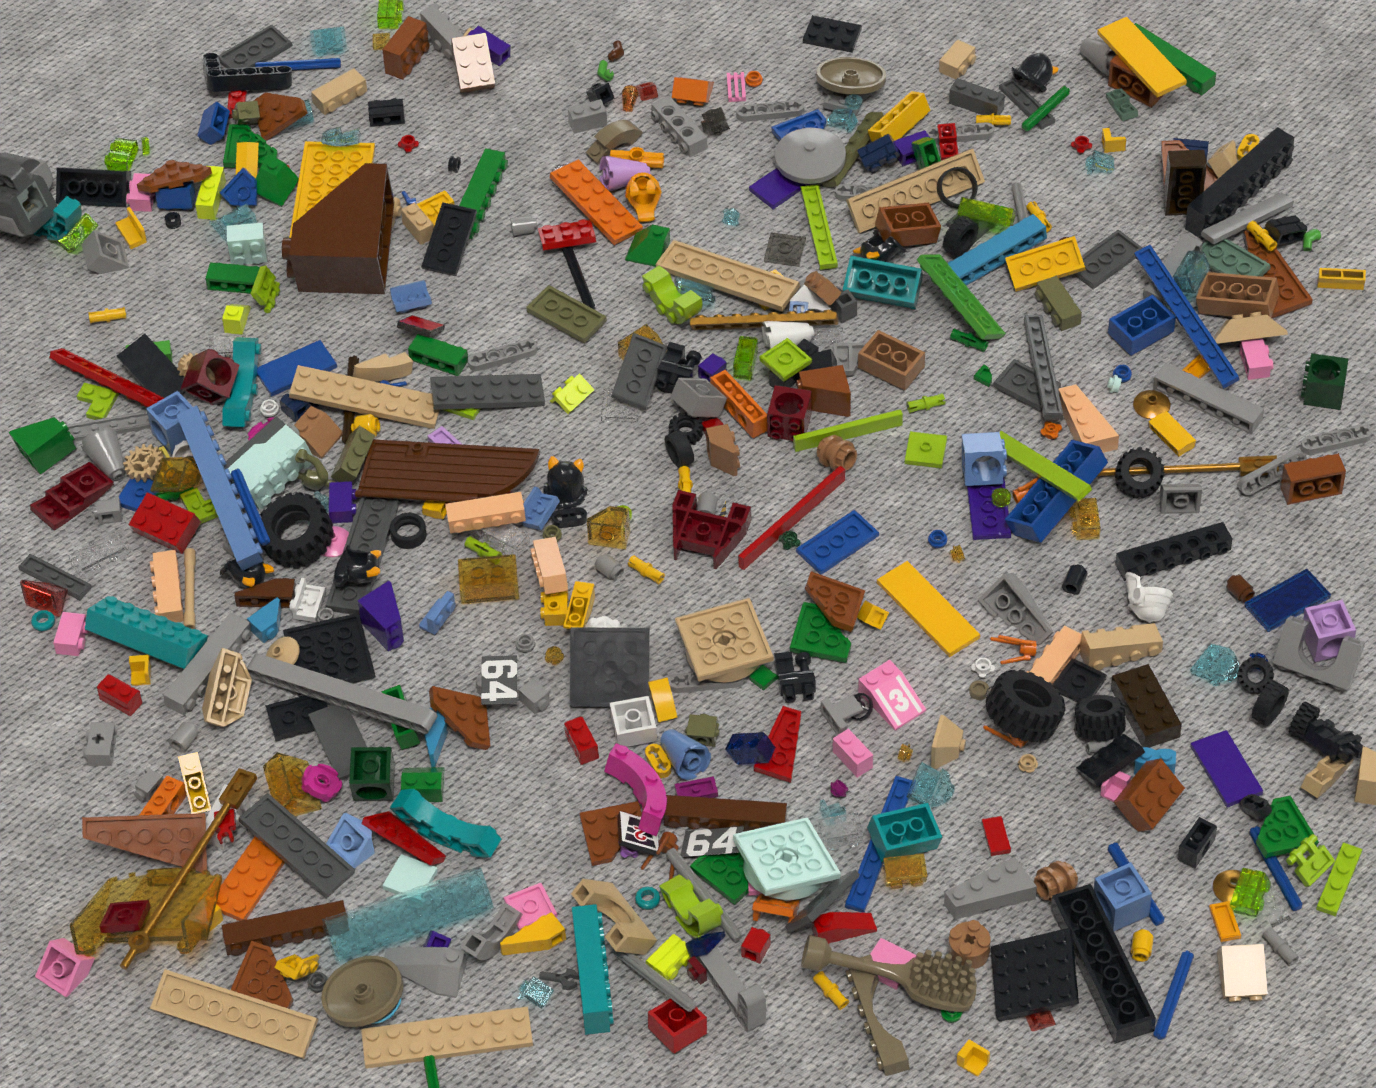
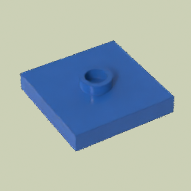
M135 478L130 479L119 495L121 507L136 512L147 492L155 495V492L167 490V486L147 479L146 482L143 479H140L139 482H136Z

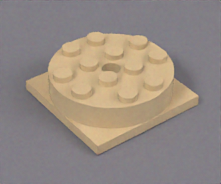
M750 598L675 618L676 626L685 646L688 664L695 672L698 682L706 679L722 683L737 681L753 673L759 665L774 661L773 654Z

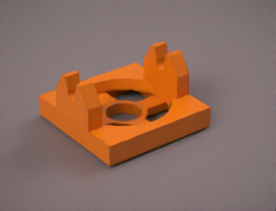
M759 894L752 907V910H754L753 920L758 921L761 912L787 916L789 917V923L797 916L800 901L797 899L784 901Z

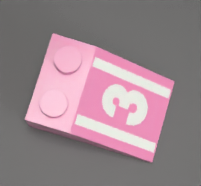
M891 660L886 661L858 679V693H864L872 699L873 708L895 731L926 711L925 706L903 673ZM862 696L869 703L867 697Z

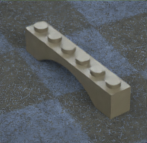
M871 954L861 957L873 961ZM848 968L849 970L845 971L848 982H853L854 984L851 990L854 999H859L860 1005H857L860 1016H865L866 1022L863 1024L866 1034H871L872 1040H869L873 1053H878L879 1057L876 1058L879 1070L883 1069L885 1076L909 1070V1061L902 1041L888 1033L878 1022L873 1012L874 993L879 983L878 975Z

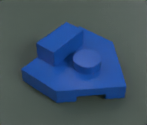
M242 168L221 190L220 194L232 206L257 205V180L246 168Z

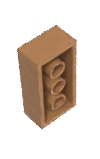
M1205 272L1196 297L1199 314L1221 316L1243 314V318L1250 317V313L1261 312V315H1268L1271 318L1279 296L1277 278Z

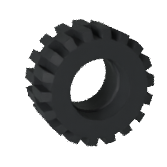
M1138 447L1137 450L1132 448L1129 452L1126 451L1118 461L1115 469L1117 486L1120 485L1122 492L1126 491L1127 496L1131 494L1134 495L1133 498H1138V496L1146 498V495H1153L1154 491H1157L1162 483L1165 473L1163 472L1164 464H1161L1162 459L1160 457H1156V452H1149V448L1142 450V447ZM1135 464L1144 465L1150 471V479L1144 482L1134 480L1129 474V468Z
M1108 695L1088 696L1081 699L1075 706L1077 734L1092 741H1106L1122 735L1126 727L1124 703L1119 698Z

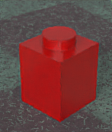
M751 927L741 945V956L760 964L771 945V934L763 929Z

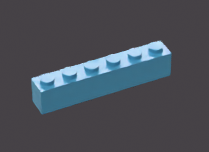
M1032 214L986 242L979 244L974 249L965 252L962 256L948 262V265L963 283L968 285L1006 263V257L1025 252L1047 239L1046 226Z

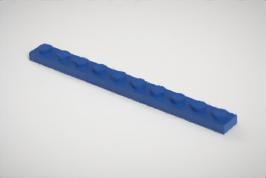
M1148 245L1134 253L1136 259L1172 313L1176 316V319L1222 388L1224 389L1239 381L1238 374L1152 246Z

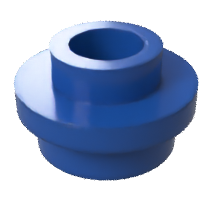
M1118 365L1113 371V376L1118 375V378H1122L1121 382H1126L1131 379L1132 372L1127 365Z
M934 530L929 535L928 542L932 547L941 548L947 544V536L942 530Z

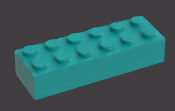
M107 596L87 609L85 630L183 669L186 668L208 639V635L201 633L197 629H191L182 623L170 621L164 616L155 615L149 610L140 609L131 603L122 602L113 596Z
M597 904L572 907L585 1035L610 1032V1024H614L602 912H597Z

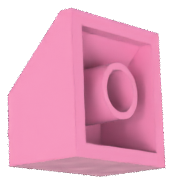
M65 938L51 940L48 943L35 977L58 993L68 997L87 977L95 958Z

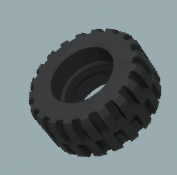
M295 492L294 495L287 493L284 497L279 496L275 498L276 501L273 503L270 502L267 505L268 508L266 510L263 509L260 514L270 539L269 544L262 546L269 558L273 559L278 565L282 564L283 567L288 568L291 565L293 568H299L303 564L307 566L310 565L311 561L320 559L319 556L321 554L324 555L327 551L326 547L331 545L332 539L330 537H333L334 534L333 523L321 502L310 494L303 495L302 492ZM298 520L310 521L308 529L300 537L292 540L280 539L283 530L289 524Z
M1010 670L998 676L985 702L988 716L994 720V724L997 727L1002 728L1003 732L1011 734L1014 738H1020L1022 741L1041 742L1053 736L1066 711L1064 698L1060 696L1059 690L1055 689L1052 683L1044 680L1045 678L1038 677L1032 672L1027 673L1025 670Z

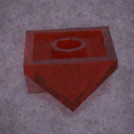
M29 580L20 581L27 606L40 611L48 610L54 616H61L68 589L52 583Z

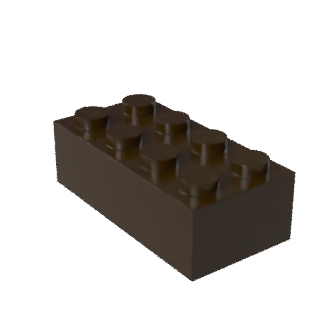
M1204 150L1168 151L1163 195L1165 216L1187 215L1188 205L1204 192L1207 167Z
M1149 664L1112 675L1111 690L1115 698H1119L1124 703L1125 716L1142 747L1150 748L1180 738L1182 724Z

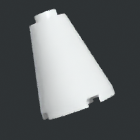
M762 322L764 325L762 326L764 346L769 347V350L786 338L790 339L795 345H798L803 339L810 342L812 337H814L813 327L809 326L808 323Z

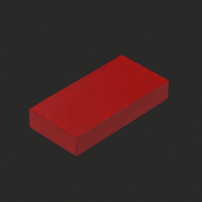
M1002 816L982 819V827L990 855L996 856L1011 853Z

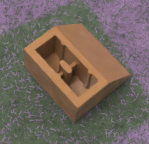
M728 424L706 428L707 454L711 466L732 476H737V468H740L737 456H740L738 445H734V432L730 431Z

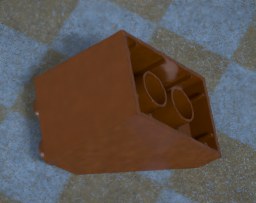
M365 163L293 223L291 238H283L282 259L287 260V278H295L298 292L385 294L395 204L387 164Z

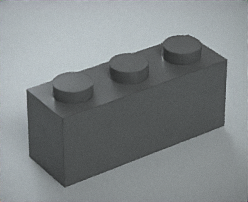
M959 78L955 80L950 88L949 104L981 115H992V113L1000 115L1004 110L1005 94Z

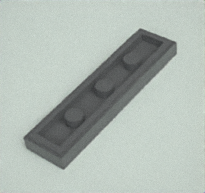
M1014 78L999 85V89L1027 117L1041 106ZM1048 113L1036 125L1042 130L1054 124L1056 119Z
M29 554L18 566L20 571L79 601L92 588L90 583L32 554Z

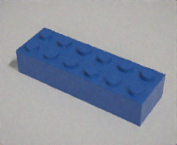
M1071 440L1053 463L1090 485L1107 465L1108 461L1099 446ZM1039 478L1005 518V521L1013 535L1041 543L1076 500Z

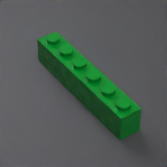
M1134 24L1187 80L1185 86L1202 96L1215 85L1216 72L1139 24Z
M484 149L459 206L477 210L469 239H473L475 233L479 232L480 221L484 220L485 210L490 207L491 197L496 194L497 184L502 180V172L507 169L508 160H506L505 152Z

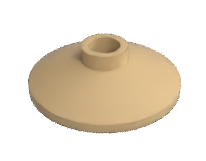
M291 637L279 638L269 647L266 656L294 665L299 656V644Z

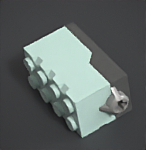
M276 416L226 461L227 464L224 465V468H228L230 473L237 468L240 469L254 503L260 510L270 503L271 496L279 494L284 490L285 484L288 481L296 480L299 475L298 472L302 468L306 469L312 465L306 460L304 463L296 462L295 457L298 451L305 449L309 455H312L306 442L300 437L299 430L292 423L286 425Z

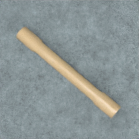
M187 548L184 550V626L195 629L194 586L196 551L193 548Z

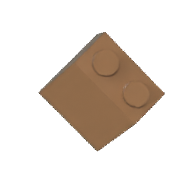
M310 406L294 424L311 453L321 459L342 436V430L327 413L313 406Z

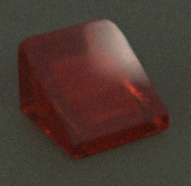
M653 82L635 86L642 101L658 97L657 88Z
M1050 1010L1025 1016L1031 1031L1056 1025Z

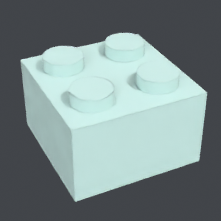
M263 223L227 226V244L231 264L243 265L267 262V246Z

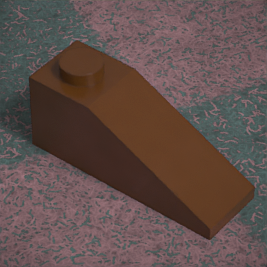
M275 578L235 592L236 607H264L278 597L281 608H290V602L295 598V579Z

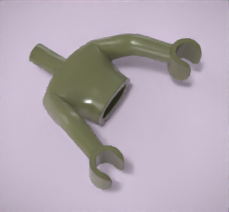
M305 449L298 451L295 457L296 462L304 463L306 460L313 464L316 469H307L305 473L298 472L297 479L302 480L301 484L312 490H319L324 486L329 487L330 482H335L328 479V472L318 458L309 455Z

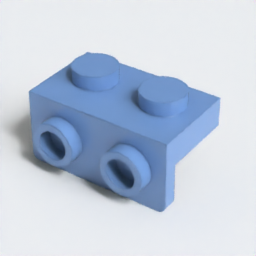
M424 280L390 288L392 303L396 312L404 313L413 308L421 309L432 304Z
M534 486L523 503L526 521L521 522L522 525L542 531L560 502L558 497L543 494L538 487Z
M447 591L441 599L439 598L420 622L419 628L435 635L456 608L454 593Z

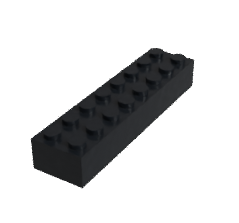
M1278 127L1188 205L1185 230L1203 240L1204 237L1201 236L1202 230L1227 219L1229 216H1233L1240 206H1244L1250 197L1256 196L1263 186H1267L1274 176L1277 177L1284 167L1290 166L1293 160L1292 153L1295 137Z
M1088 884L1052 895L1051 910L1061 930L1066 928L1072 930L1075 960L1114 1042L1119 1043L1153 1032L1155 1030L1156 1017L1092 885Z

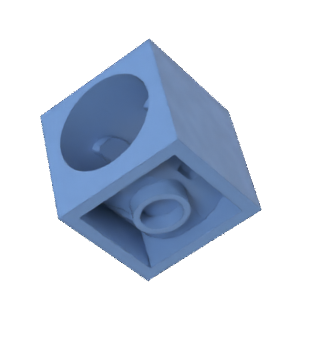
M178 391L146 408L152 434L171 454H173L175 445L186 440L177 414L193 407Z
M1000 432L962 434V471L965 486L1003 484V477L1007 476L1005 465L1007 452L1004 439L1000 437ZM982 456L993 457L984 462L975 461Z
M1131 862L1095 878L1094 891L1114 931L1149 916L1152 893Z

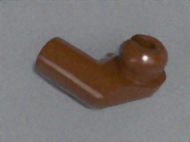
M619 40L613 42L614 49L607 55L611 62L624 56L622 43Z

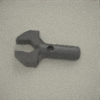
M567 968L563 974L541 971L539 978L560 982L563 990H572L577 987V982L568 981V979L579 980V975L575 970Z

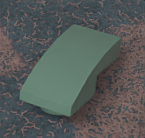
M1122 88L1106 93L1110 105L1122 121L1138 116V110L1130 103V96Z

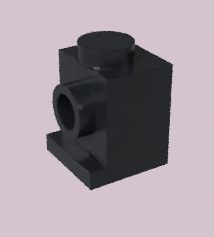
M608 82L605 84H594L586 91L590 102L601 99L604 105L615 99Z

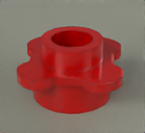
M405 135L398 142V147L405 149V152H411L414 147L419 146V142L415 141L412 135Z
M1078 136L1075 141L1071 142V146L1076 148L1078 153H1084L1085 150L1092 148V143H1089V139L1086 136Z

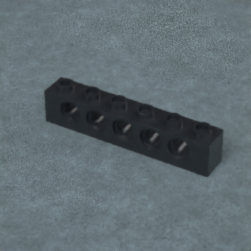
M1220 522L1117 552L1115 565L1123 580L1126 581L1125 574L1127 572L1134 573L1140 577L1148 574L1153 575L1158 571L1170 570L1175 566L1190 564L1199 559H1207L1219 553L1225 554L1231 550L1233 539L1224 522Z

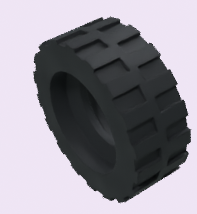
M966 216L958 217L946 231L942 243L943 249L957 258L962 256L971 248L979 232L978 223Z
M1275 680L1269 682L1254 704L1251 714L1252 718L1265 726H1269L1284 707L1289 695V689Z

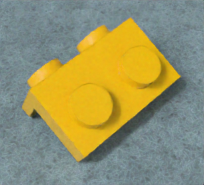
M294 954L278 960L274 968L278 969L284 977L296 980L314 973L319 966L318 960L320 956L315 954L302 959Z

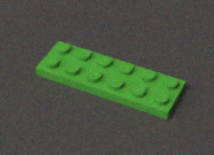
M940 254L920 255L917 258L921 269L929 274L931 281L939 286L942 294L953 303L954 309L963 315L965 322L973 327L975 334L980 339H1001L1006 334Z

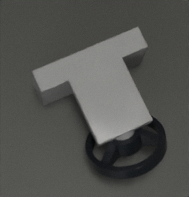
M857 693L835 704H832L828 698L821 700V713L836 735L847 730L848 726L844 720L850 717L857 721L865 720L873 710L872 699L864 693ZM861 696L867 697L869 708L865 707V703L861 701ZM864 710L868 711V712H867L863 717H861V718H855V717H854V715H857V714L863 712Z

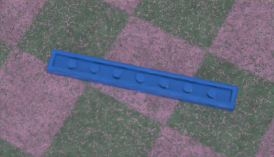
M895 776L881 813L906 808L915 781ZM872 838L858 870L860 876L853 883L845 903V908L865 913L884 864L879 858Z

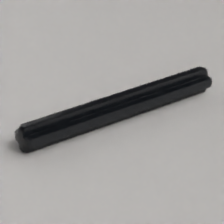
M572 246L563 247L562 251L583 304L595 309L594 301Z

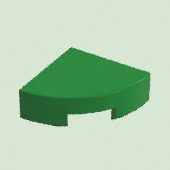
M983 364L974 375V380L987 387H990L992 383V374L989 367Z

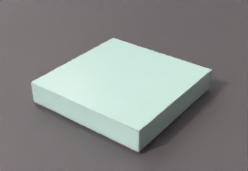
M401 854L382 886L386 891L420 903L438 869L435 866Z

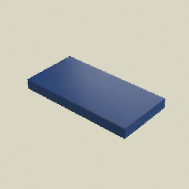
M318 340L257 368V376L272 397L291 388L298 365L329 372L337 368V363L322 341Z
M853 510L796 548V553L822 575L877 538L879 532L858 512Z

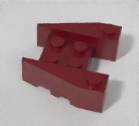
M678 490L672 504L674 560L678 559L681 549H686L713 556V567L717 569L746 536L752 520L751 506L733 502L728 517L697 511L696 494Z

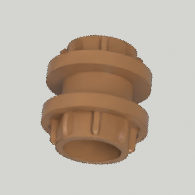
M832 435L821 440L817 447V457L825 467L830 466L832 470H835L842 466L846 471L855 464L857 450H855L852 442L843 440L837 435Z
M1054 861L1048 867L1039 869L1036 877H1034L1037 894L1046 901H1052V895L1075 889L1078 882L1075 869L1069 863Z

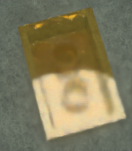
M516 554L458 559L461 604L519 599Z

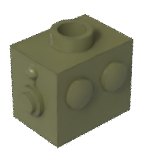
M237 102L234 110H232V118L235 120V123L256 125L260 119L258 102Z
M690 714L685 733H687L688 737L705 746L716 747V740L720 734L717 716H709L707 714Z

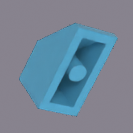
M278 597L247 618V621L250 622L251 632L263 643L273 639L279 633L282 610Z

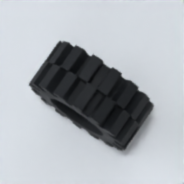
M684 412L685 415L678 413V417L674 415L673 419L670 420L669 434L682 427H690L693 430L683 433L690 443L696 445V441L699 442L703 436L701 419L699 417H690L687 415V412Z
M1250 657L1242 662L1238 670L1239 684L1250 693L1262 692L1265 686L1273 681L1274 678L1273 668L1264 658ZM1255 667L1260 668L1264 674L1263 679L1258 683H1254L1248 678L1249 670Z
M1306 701L1303 702L1292 718L1293 721L1290 723L1289 734L1305 740L1304 736L1310 722L1317 720L1320 715V708Z

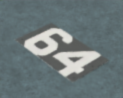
M517 655L482 656L481 705L517 703Z
M744 826L685 831L680 855L687 857L739 853L733 841V834L743 832Z

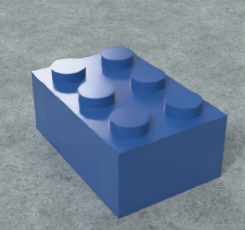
M1152 294L1109 319L1108 334L1132 356L1174 332L1176 316Z

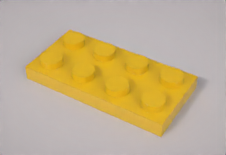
M1075 236L1005 258L1016 292L1036 286L1037 282L1056 275L1058 278H1062L1086 270Z

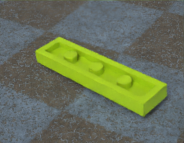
M1343 842L1316 910L1336 917L1363 849Z

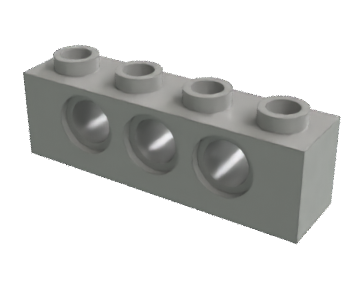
M669 95L651 104L652 119L660 124L662 130L670 135L671 140L679 145L683 153L692 157L708 149L707 136Z

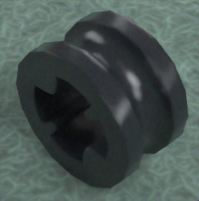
M451 155L448 162V171L454 170L458 172L461 158H454Z
M170 212L165 215V225L167 228L176 229L181 226V218L177 212Z

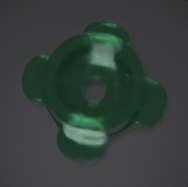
M786 531L779 536V541L782 542L783 549L789 550L794 546L798 547L801 544L794 531Z

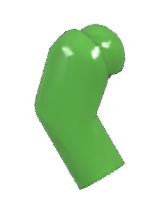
M602 60L599 62L597 74L603 80L610 81L614 76V72L610 73V69H607V61Z
M1312 229L1304 234L1303 251H1311L1312 242L1320 240L1321 232L1318 229Z

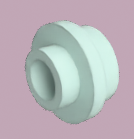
M1114 375L1113 378L1110 377L1108 380L1107 388L1110 389V393H1118L1122 378H1118V375Z

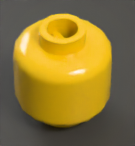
M372 414L357 416L354 419V423L351 424L352 432L359 425L374 434L375 437L380 432L379 419L375 418Z

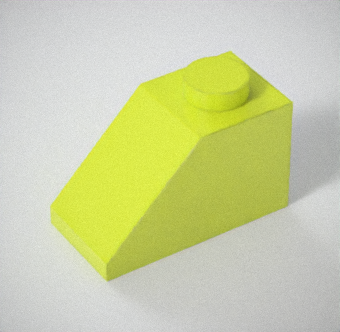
M240 304L226 305L222 318L224 332L242 335L251 306Z

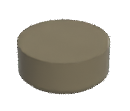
M974 681L969 687V694L973 699L983 700L989 694V686L984 681Z

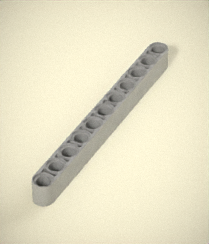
M256 653L247 667L250 676L254 679L420 733L428 734L438 717L433 710L262 654Z

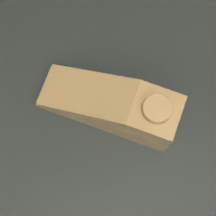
M1234 140L1218 148L1208 160L1218 179L1237 163Z

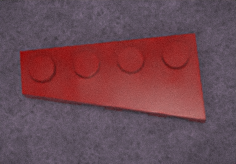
M782 706L754 765L755 772L791 783L801 722V711Z
M390 811L366 816L362 820V825L421 859L424 863L432 866L443 863L445 860V854Z

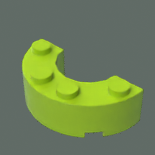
M660 265L642 275L643 289L646 293H649L660 315L664 314L670 323L682 324L701 312L703 306L702 298L692 290L685 294L680 293L674 285L670 273Z
M679 874L659 885L669 909L674 908L678 915L675 917L676 920L691 937L697 939L721 925V915L723 914L721 906L718 903L715 904L709 898L700 903L693 892L694 887L689 879L686 880Z

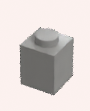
M535 679L530 680L518 689L519 700L534 714L548 707L550 703L549 692Z

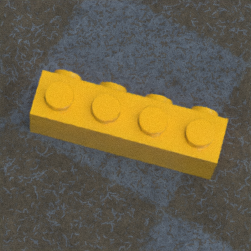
M911 91L868 130L871 141L873 142L887 134H890L894 141L902 138L906 132L912 129L917 122L931 111L925 94Z

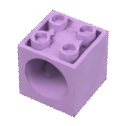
M1343 600L1305 608L1303 620L1309 622L1304 639L1314 662L1337 657L1342 640L1346 636L1355 638L1356 634L1355 626Z

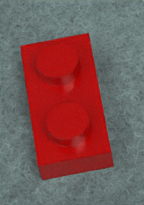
M247 90L229 91L227 109L230 110L228 118H232V110H234L237 102H246Z

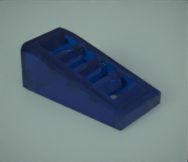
M725 931L708 933L688 941L685 945L690 957L708 955L725 937Z

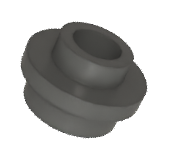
M321 972L312 973L307 981L309 989L313 992H322L328 980L327 976Z

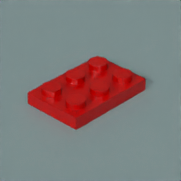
M582 219L578 222H563L560 225H544L538 228V235L543 250L596 242L595 232L590 220Z

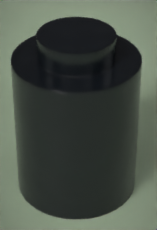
M1077 564L1069 567L1062 584L1065 592L1073 595L1080 593L1088 575L1087 570L1082 565Z

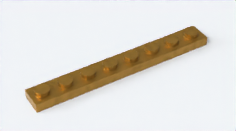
M824 310L821 313H815V311H805L804 313L790 311L786 312V314L770 312L768 315L751 313L748 316H742V314H732L731 316L717 314L713 317L697 315L695 318H690V326L692 330L762 328L764 326L762 322L764 321L808 323L809 326L838 325V315L833 310Z

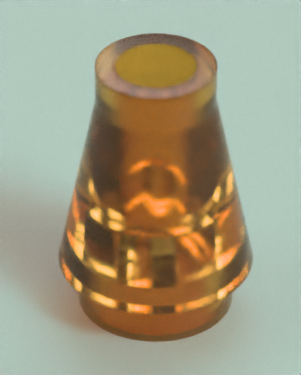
M627 85L621 92L623 111L632 112L639 93L635 86Z

